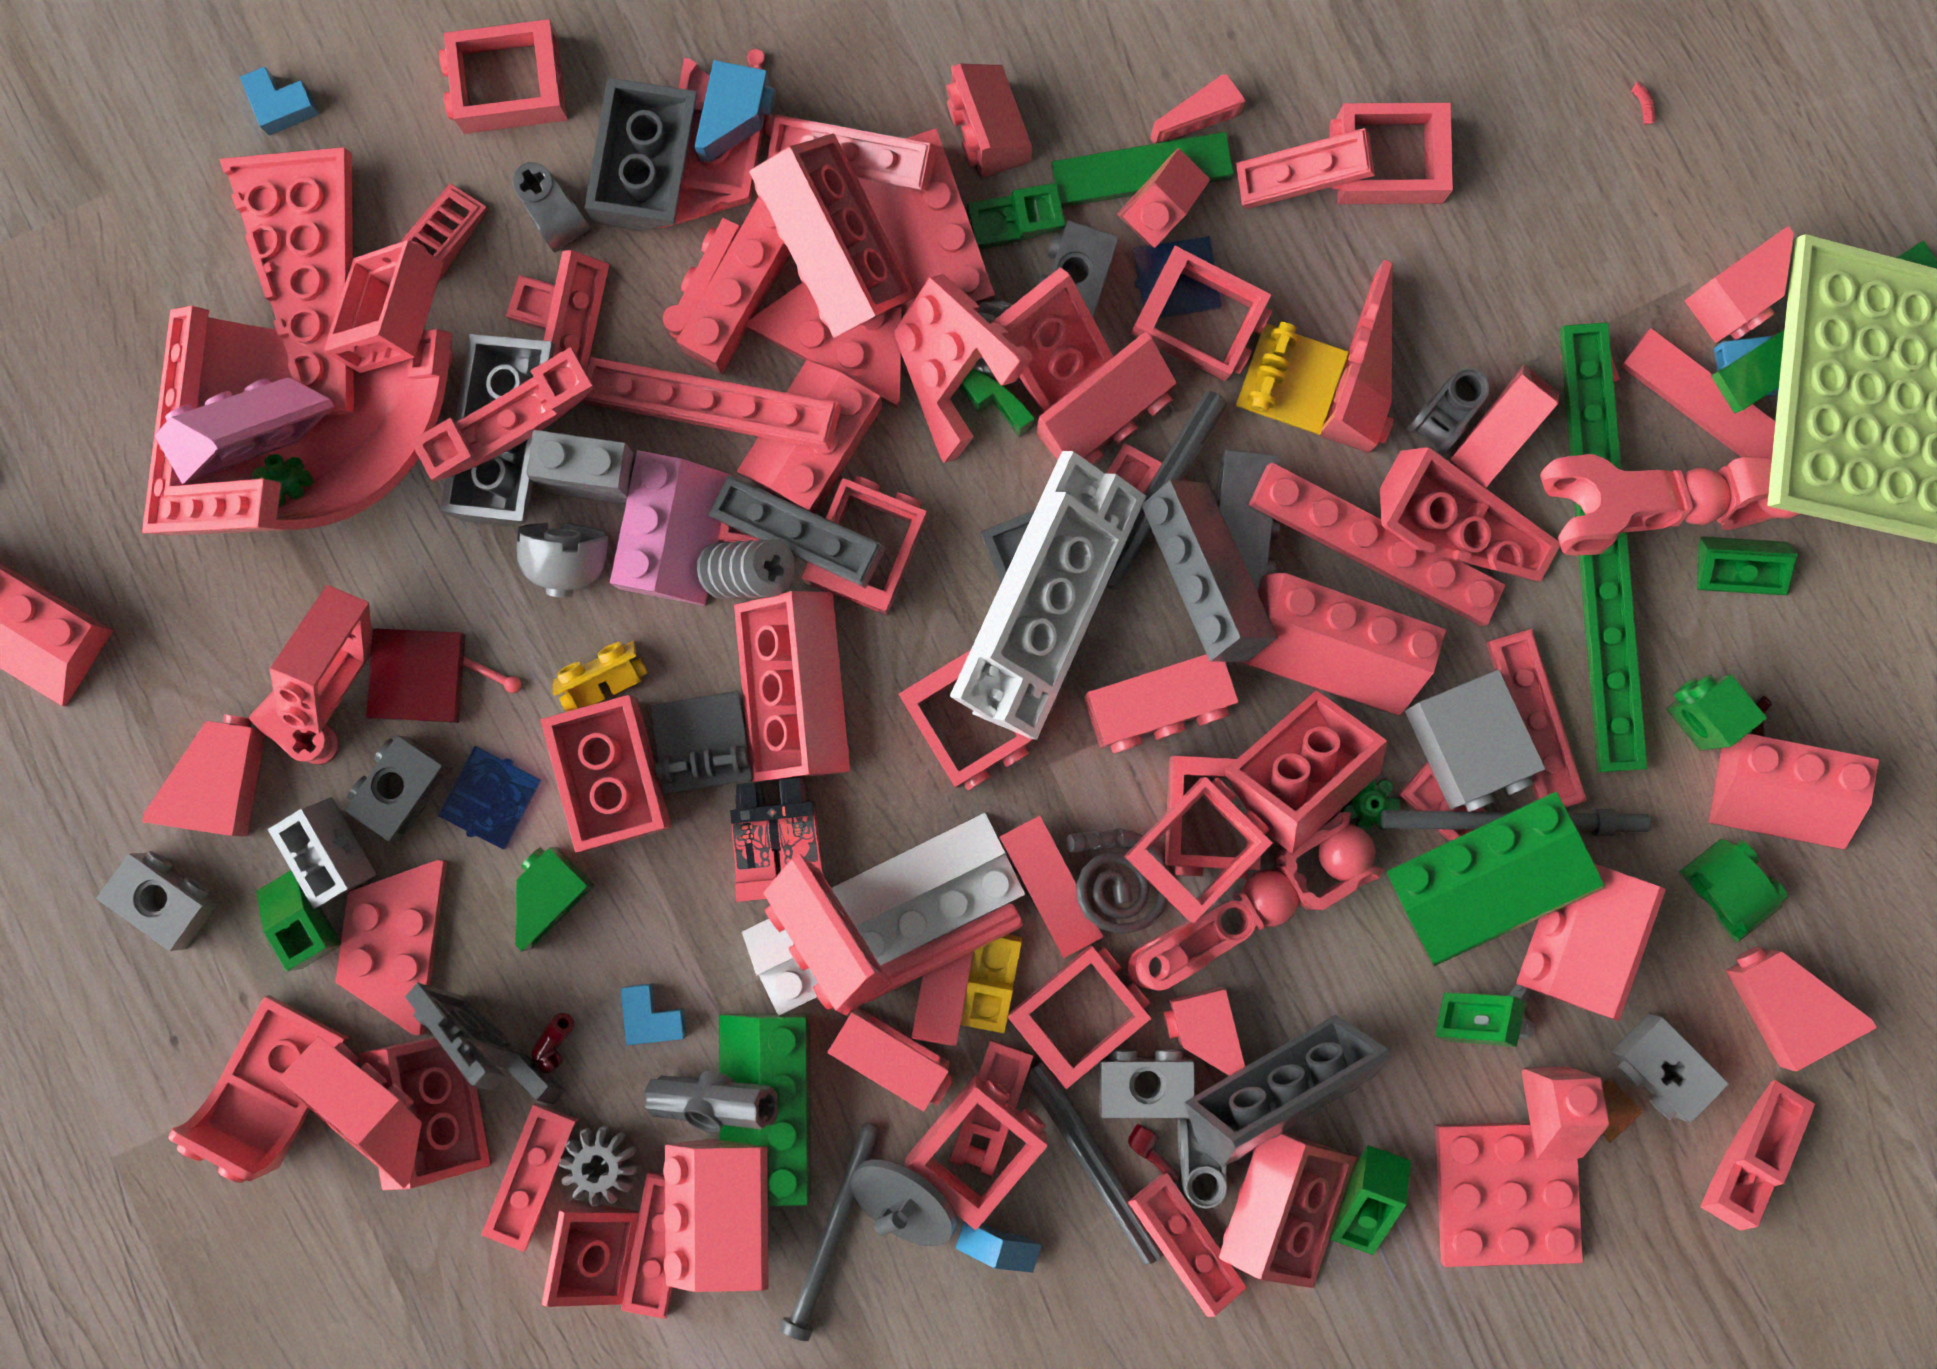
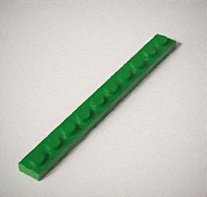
M1604 322L1563 325L1559 329L1570 456L1595 454L1608 460L1621 470L1609 324ZM1574 502L1575 517L1585 515L1581 506ZM1627 532L1620 533L1613 545L1602 554L1578 555L1597 773L1647 769Z

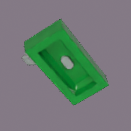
M1517 984L1507 996L1444 992L1435 1037L1447 1042L1517 1047L1519 1038L1526 1040L1532 1037L1535 1032L1534 1023L1524 1017L1526 1001L1532 990Z

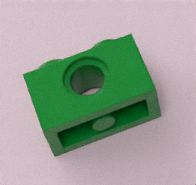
M1710 674L1699 681L1696 678L1689 680L1673 693L1677 700L1666 708L1699 751L1732 747L1767 719L1732 674L1716 678Z

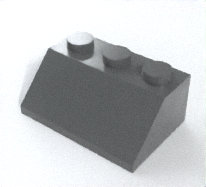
M607 78L584 207L594 224L631 230L675 225L697 100L696 91Z

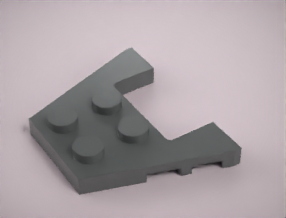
M418 982L405 996L415 1009L414 1017L432 1032L472 1086L493 1091L505 1077L497 1066L507 1069L537 1101L554 1104L566 1091L554 1079L551 1082L545 1081L533 1068L535 1064H533L532 1059L528 1055L511 1050L508 1047L510 1043L506 1039L501 1038L503 1033L462 996Z

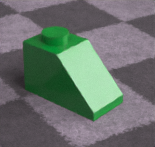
M540 847L521 865L525 872L516 880L515 945L522 952L531 950L595 886L558 847H549L546 851Z
M1367 1145L1353 1168L1330 1240L1374 1255L1407 1205L1411 1160Z

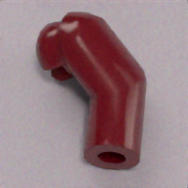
M558 1013L550 1020L531 1052L533 1064L537 1063L543 1073L548 1074L563 1063V1057L556 1049L574 1028V1020L567 1013Z

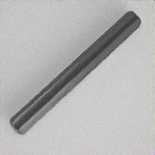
M1210 390L1204 392L1145 491L1144 495H1146L1144 502L1170 479L1183 480L1227 407V402L1221 395ZM1142 507L1106 587L1115 590L1118 588L1152 532Z
M1042 1061L1030 1067L1026 1076L1027 1081L1143 1264L1149 1265L1154 1263L1164 1254L1128 1204L1131 1197L1048 1066Z

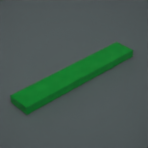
M1925 241L1912 246L1895 257L1937 269V260ZM1785 328L1711 375L1734 414L1746 409L1779 387Z

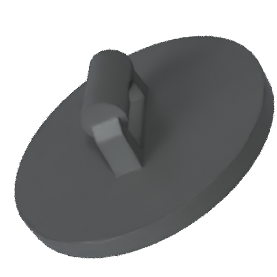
M885 1160L865 1161L853 1173L851 1177L852 1192L861 1208L875 1221L874 1229L877 1234L884 1236L892 1233L906 1241L923 1246L943 1245L953 1235L957 1222L950 1203L935 1186L919 1174L904 1166Z

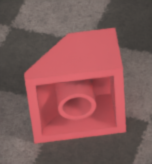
M1789 226L1684 300L1715 343L1729 334L1734 340H1737L1775 314L1770 306L1784 297L1794 236V232Z

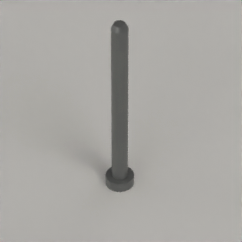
M866 1123L861 1129L791 1318L784 1317L779 1330L794 1339L809 1341L813 1328L808 1325L855 1199L851 1189V1177L861 1163L868 1161L871 1157L879 1135V1129L876 1125Z

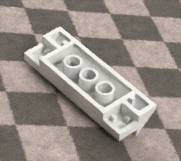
M1062 451L951 692V698L973 710V715L1030 739L1037 740L1146 495L1117 474L1103 473L1074 451Z
M986 813L832 887L833 892L880 966L1025 895ZM767 919L742 932L755 973L759 975L778 1016L817 997L813 986L818 984V981L810 968L803 971L792 957L788 948L794 942L786 929L779 932L770 919Z

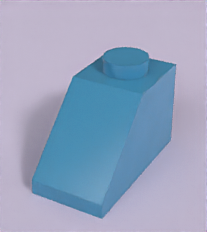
M713 60L695 142V149L700 161L711 162L762 129L765 114L772 115L776 98V89L771 87L766 70Z

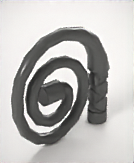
M1121 828L1105 830L1104 832L1075 833L1067 835L1066 846L1069 852L1088 851L1089 849L1097 850L1104 849L1105 847L1133 848L1143 836L1132 830ZM1153 845L1148 852L1168 871L1162 853ZM1107 852L1095 856L1082 868L1076 884L1077 902L1084 916L1098 928L1118 934L1137 932L1149 927L1163 913L1168 901L1160 892L1155 906L1144 918L1135 922L1119 924L1108 921L1092 909L1087 899L1086 886L1092 872L1100 865L1109 862L1122 863L1133 871L1138 880L1139 894L1138 899L1132 906L1127 908L1113 907L1103 897L1102 888L1104 884L1109 880L1115 881L1116 885L1112 886L1115 904L1133 902L1130 883H1126L1123 874L1117 870H1107L1099 874L1092 887L1093 900L1102 913L1115 919H1129L1139 914L1148 900L1149 881L1124 857L1126 854L1123 852Z

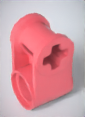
M273 691L249 716L251 722L262 733L274 740L290 757L297 761L322 765L333 760L339 752V737L329 725L326 724L320 734H317L305 728L302 730L294 729L277 717ZM311 735H314L312 741L316 745L313 751H310L312 744L308 740Z

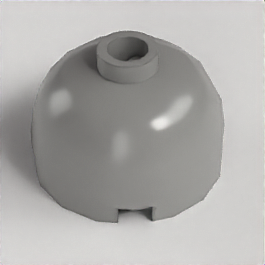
M548 523L526 524L518 527L516 547L518 564L523 575L532 583L546 588L547 595L571 597L573 596V590L589 586L600 576L605 566L608 536H605V532L600 529L578 524L563 523V529H548Z

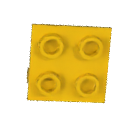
M1280 322L1279 327L1266 323L1260 334L1236 407L1320 435L1349 352L1296 334L1297 327L1290 323Z

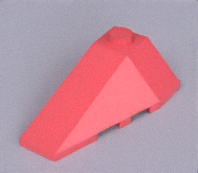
M1383 260L1375 272L1348 349V356L1319 435L1370 453L1377 446L1378 442L1385 444L1394 418L1387 416L1392 403L1393 263L1387 260Z
M1429 447L1401 450L1380 487L1382 526L1416 550L1541 582L1560 547L1558 540Z

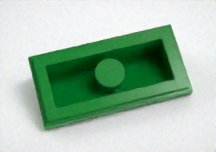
M1700 537L1698 545L1697 588L1698 590L1788 596L1798 554L1788 542Z

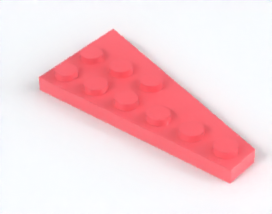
M345 147L219 159L223 172L229 176L234 193L231 196L236 210L241 213L247 231L245 238L265 298L271 303L276 318L273 322L277 334L283 339L289 357L287 364L292 379L331 400L334 408L326 415L354 414V369L324 352L353 261L352 153Z

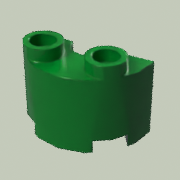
M1720 838L1681 869L1679 873L1698 897L1704 899L1712 907L1718 922L1733 941L1737 943L1782 908L1781 903L1788 898V893L1780 882L1771 876L1767 878L1764 872L1756 865L1760 859L1750 845L1743 840L1734 845Z

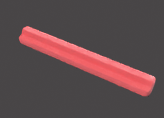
M1013 904L1002 906L881 965L892 984L863 1004L1022 927V920Z

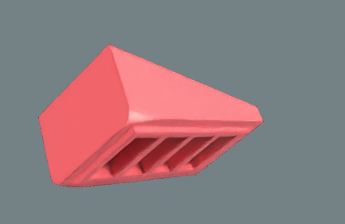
M1222 74L1155 121L1150 139L1154 144L1167 142L1235 118L1242 113L1246 101L1229 76Z
M450 183L405 235L402 241L410 240L421 245L426 244L437 251L433 256L444 263L438 280L440 281L488 211V208ZM453 201L470 211L465 218L449 208ZM443 215L458 224L454 231L439 222ZM433 230H436L447 237V240L441 244L430 237Z

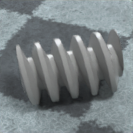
M776 539L713 543L701 552L697 560V574L701 585L710 595L722 599L771 598L781 595L791 584L795 571L794 556L790 548L783 541Z

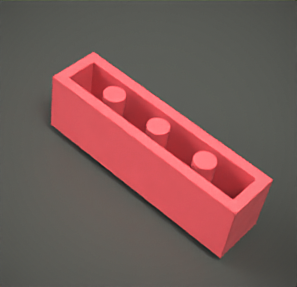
M759 196L676 340L683 354L721 375L747 331L746 324L748 320L757 314L791 254L787 245L779 238L776 223L766 204Z

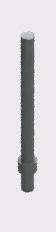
M1593 809L1591 813H1568L1577 831H1591L1594 836H1614L1616 832H1648L1651 826L1648 814H1616L1614 809ZM1383 810L1381 813L1382 828L1475 830L1511 812Z

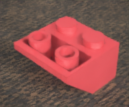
M962 63L951 66L952 83L946 85L950 99L947 100V106L954 126L962 125L961 130L965 140L962 141V147L969 167L977 165L980 176L983 179L1031 162L1032 145L1003 66Z

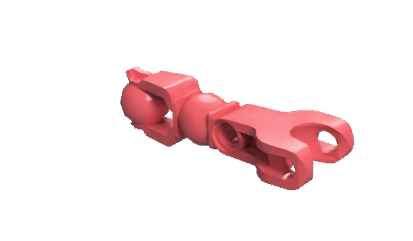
M1586 454L1555 459L1540 474L1544 490L1549 496L1571 499L1579 504L1585 515L1574 517L1567 522L1558 536L1562 552L1572 556L1602 554L1613 545L1620 533L1657 530L1669 526L1676 527L1683 520L1689 524L1706 525L1717 520L1723 530H1731L1762 523L1773 518L1790 519L1801 514L1768 506L1772 459L1741 457L1733 460L1727 466H1723L1718 473L1711 469L1695 468L1683 474L1681 470H1674L1673 472L1668 470L1623 471L1602 457L1595 454Z
M1351 812L1338 813L1293 854L1285 848L1280 849L1275 857L1277 866L1274 867V870L1265 869L1254 873L1246 881L1242 891L1232 895L1233 901L1217 903L1211 906L1195 923L1187 920L1133 950L1126 960V972L1129 979L1142 988L1161 991L1169 989L1205 967L1218 956L1246 940L1253 931L1285 924L1293 917L1297 907H1303L1305 910H1324L1357 890L1358 887L1379 879L1385 869L1374 866L1376 849L1373 839L1364 829L1354 824H1349ZM1319 845L1318 856L1321 866L1331 877L1340 882L1315 895L1307 890L1306 877L1297 872L1296 859ZM1229 908L1236 910L1241 918V925L1234 934L1226 933L1221 925V917ZM1156 956L1160 960L1162 967L1160 972L1153 977L1150 974L1149 965Z

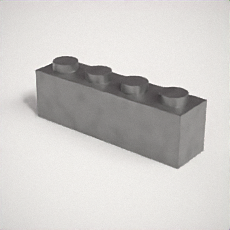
M1225 450L1220 460L1216 503L1258 593L1262 576L1275 573V558H1269L1268 556L1270 540L1277 541L1280 522L1250 507L1248 504L1266 466L1272 462L1279 466L1280 456Z

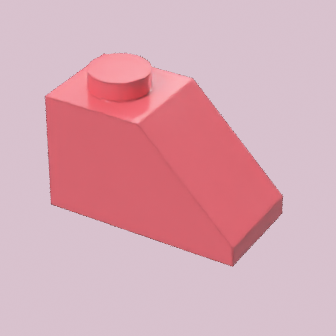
M1177 148L1116 215L1148 246L1155 248L1188 213L1210 181V178L1180 148Z
M1220 986L1168 999L1171 1010L1163 1012L1170 1039L1178 1037L1179 1044L1183 1048L1229 1076L1245 1067L1226 989Z

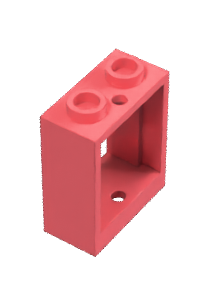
M550 19L444 33L445 49L439 50V60L444 77H449L450 92L444 93V104L449 120L454 119L464 134L568 121L559 38ZM535 45L541 97L473 106L468 105L463 54Z
M1343 103L1336 119H1331L1329 138L1355 131V125L1424 124L1425 179L1357 180L1330 187L1331 190H1337L1338 204H1443L1453 191L1451 103Z
M405 240L353 258L324 352L359 373L415 358L444 263L429 254L423 245L410 240Z
M1174 246L1130 334L1139 337L1147 331L1157 348L1225 382L1233 371L1240 374L1252 352L1251 349L1245 346L1252 332L1261 334L1272 313V310L1265 307L1271 294ZM1181 273L1249 307L1223 362L1154 327Z
M855 476L853 482L842 478L826 516L827 520L841 526L852 499L911 523L883 591L867 585L865 589L809 562L801 578L808 585L826 592H833V595L888 616L926 523L927 512L920 509L922 502L911 496L897 493L895 498L878 492L880 485L866 478Z
M326 585L271 665L270 672L277 717L288 726L298 730L305 728L320 734L371 656L372 633L368 601Z
M970 651L898 694L954 787L957 788L964 784L967 791L990 778L991 776L987 769L1001 760L1008 767L1028 755L1029 752L1025 746L1033 741V739L1014 732L1015 738L961 771L957 770L919 706L956 684Z
M1193 756L1169 757L1167 812L1183 797L1184 776L1227 778L1225 775L1226 768L1237 759ZM1182 817L1166 832L1165 865L1175 866V875L1202 876L1203 867L1221 868L1222 872L1236 858L1181 855ZM1246 839L1247 847L1250 844V842ZM1261 856L1239 878L1248 879V870H1260Z
M1207 777L1201 778L1124 856L1192 923H1195L1272 844L1265 836L1270 830L1268 826L1251 810L1244 815L1232 803L1236 795L1217 777L1212 782ZM1203 796L1250 844L1195 898L1148 850Z
M1089 945L1009 1011L1007 1015L1008 1019L1065 1089L1069 1088L1152 1019L1144 1010L1151 1003L1134 982L1126 988L1115 975L1121 969V966L1105 947L1097 952ZM1089 964H1092L1133 1015L1072 1065L1030 1013Z
M857 1007L851 1012L827 1052L923 1112L930 1102L938 1106L952 1083L950 1081L952 1076L948 1074L950 1061L861 1007Z
M976 1075L909 1152L904 1162V1167L919 1174L935 1186L950 1203L954 1213L974 1230H977L1048 1146L1046 1132L1043 1131L1046 1126L1037 1115L1027 1108L1020 1112L1008 1102L1009 1094L992 1079L985 1083ZM977 1103L1026 1142V1145L982 1196H979L932 1157Z

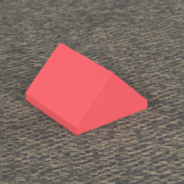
M573 1199L560 1209L542 1305L546 1307L622 1304L639 1212L600 1204L591 1206L589 1202Z

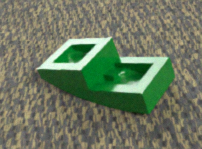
M1056 183L1015 189L1011 196L969 202L966 206L967 216L979 250L1038 237L1065 227Z
M974 368L970 370L959 388L978 413L993 403L1018 437H1021L1033 428L1035 418L1012 393L989 376Z

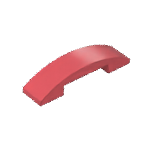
M569 347L530 370L534 376L533 378L460 421L455 422L453 419L448 418L411 440L410 442L430 479L436 482L495 458L531 438L533 430L542 431L583 400L594 389V386L573 349Z

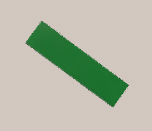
M1226 132L1052 161V174L1054 183L1057 184L1061 207L1134 196L1177 148H1180L1210 178L1208 183L1232 179L1233 168Z

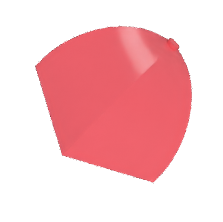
M196 306L170 310L155 434L167 422L165 416L176 408L188 404L193 409L205 406L207 400L225 391H230L233 396L243 393L247 386L263 378H269L271 383L287 377L292 379L287 364L289 357L283 339L278 336L276 329L209 317L208 309ZM439 329L423 331L415 358L363 373L354 370V414L326 415L296 443L188 483H181L154 436L142 533L168 536L300 530L326 526L347 519L369 508L398 485L419 459L410 441L436 426L444 400L448 369L453 359L451 350L453 333ZM273 454L282 456L284 463L291 457L300 458L305 466L303 470L309 471L314 480L311 486H301L305 492L301 498L293 500L288 495H285L286 502L278 507L281 482L267 479L253 480L252 476L256 468H266L264 461Z

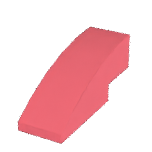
M1040 815L1000 836V840L1063 959L1103 938L1100 929L1084 916L1077 902L1076 883Z
M1776 1080L1771 1081L1748 1114L1726 1151L1700 1207L1739 1231L1758 1227L1774 1186L1782 1185L1786 1180L1815 1103Z

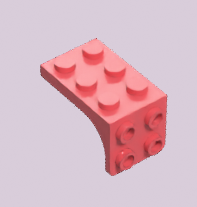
M271 995L264 996L211 1094L187 1122L172 1129L168 1138L178 1144L177 1150L182 1155L197 1161L208 1160L219 1166L218 1173L237 1183H243L245 1180L252 1181L278 1169L311 1110L278 1078L318 1036L333 1048L339 1042L346 1045L349 1037Z

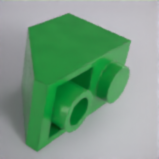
M291 870L256 891L263 933L286 972L304 969L340 947L341 941L322 908L319 906L313 909Z

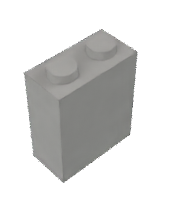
M533 430L526 476L548 494L626 505L636 455L622 442Z
M1499 669L1423 700L1405 711L1450 810L1465 804L1468 812H1471L1494 802L1491 792L1505 787L1508 795L1534 784L1531 775L1545 770Z

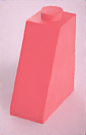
M1524 364L1454 450L1450 460L1456 464L1455 466L1486 488L1559 403V391Z
M224 714L223 723L206 721L145 810L142 822L229 836H248L265 734L257 728H251V720L245 717Z
M1761 946L1749 949L1736 957L1738 964L1726 970L1774 1059L1781 1068L1797 1072L1877 1028L1871 1018L1782 951L1763 950Z
M1569 1066L1523 1068L1521 1073L1536 1160L1583 1158L1609 1126L1601 1078Z

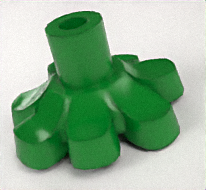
M278 454L268 456L264 461L266 468L258 467L252 474L253 480L267 479L281 482L278 507L285 504V495H288L293 500L301 498L305 494L301 486H311L314 481L309 471L303 470L305 466L300 458L291 457L284 463L282 456Z
M1383 778L1375 784L1373 779L1351 800V804L1342 808L1341 812H1351L1350 820L1357 817L1356 826L1364 829L1366 832L1371 830L1373 823H1376L1379 829L1386 830L1388 828H1382L1381 813L1383 810H1399L1400 800L1396 797H1389L1394 787L1390 780ZM1375 800L1376 805L1372 808L1370 805L1371 801Z

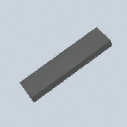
M729 475L709 513V516L756 539L783 541L790 548L793 556L865 589L886 548L874 540Z

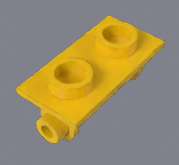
M634 641L625 645L622 642L612 643L597 653L598 658L584 665L580 661L571 663L557 672V678L553 679L552 693L554 696L565 693L559 697L565 712L605 700V695L599 686L604 681L607 682L613 695L642 682L641 677L648 674V671L641 658L632 660V658L636 657Z

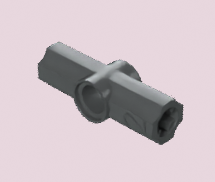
M704 1071L699 1079L661 1075L658 1079H650L644 1091L646 1096L645 1109L653 1117L684 1120L697 1129L709 1133L720 1132L723 1125L763 1129L767 1125H773L779 1113L777 1107L778 1094L771 1086L736 1083L726 1075L715 1071Z

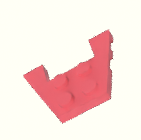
M940 274L929 277L894 330V335L939 456L943 463L958 459L974 437L952 403L951 397L981 355L1001 386L1016 382L1034 357L1024 346L1015 347L1006 339L1008 331L998 322L993 324L987 322L978 313L980 306L946 275Z

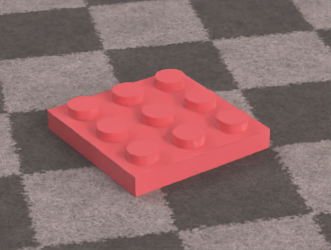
M1530 1122L1435 1125L1441 1264L1444 1267L1583 1263L1578 1158L1536 1160Z

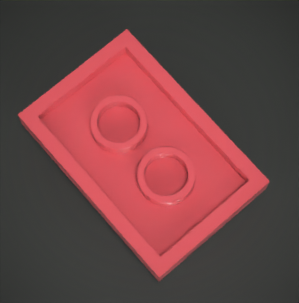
M1061 267L990 323L998 322L1008 331L1006 338L1015 347L1024 346L1034 357L1019 377L1041 414L1114 357L1073 279Z

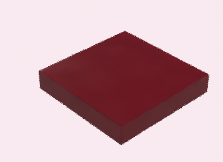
M373 628L366 718L459 723L466 634L461 632Z

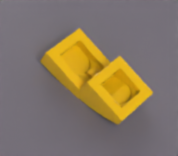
M1007 934L973 952L960 1025L1005 1033L1022 937Z

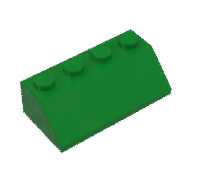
M1557 791L1386 871L1413 928L1434 966L1605 889V885Z
M777 1013L719 1014V1073L726 1075L736 1083L771 1086L778 1094L777 1107L779 1110L774 1124L767 1125L763 1129L723 1125L719 1132V1140L767 1146L768 1206L807 1205L811 1198L810 1013H783L779 1016Z

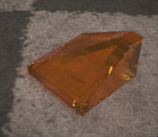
M1608 1078L1602 1084L1609 1126L1601 1136L1608 1143H1611L1642 1111L1612 1079Z

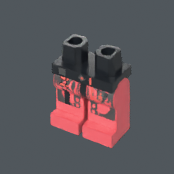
M804 777L779 780L781 804L765 806L762 782L737 784L736 809L730 810L736 874V902L766 899L763 892L779 874L777 852L780 853L781 871L793 857L800 853L820 869L825 877L815 801L809 800V792Z

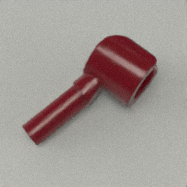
M1137 1124L1128 1138L1129 1146L1139 1156L1153 1163L1162 1174L1168 1173L1173 1182H1175L1180 1175L1158 1152L1153 1150L1160 1137L1141 1124Z

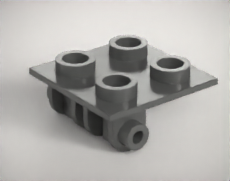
M739 691L650 705L658 762H655L657 779L661 780L663 794L752 780Z

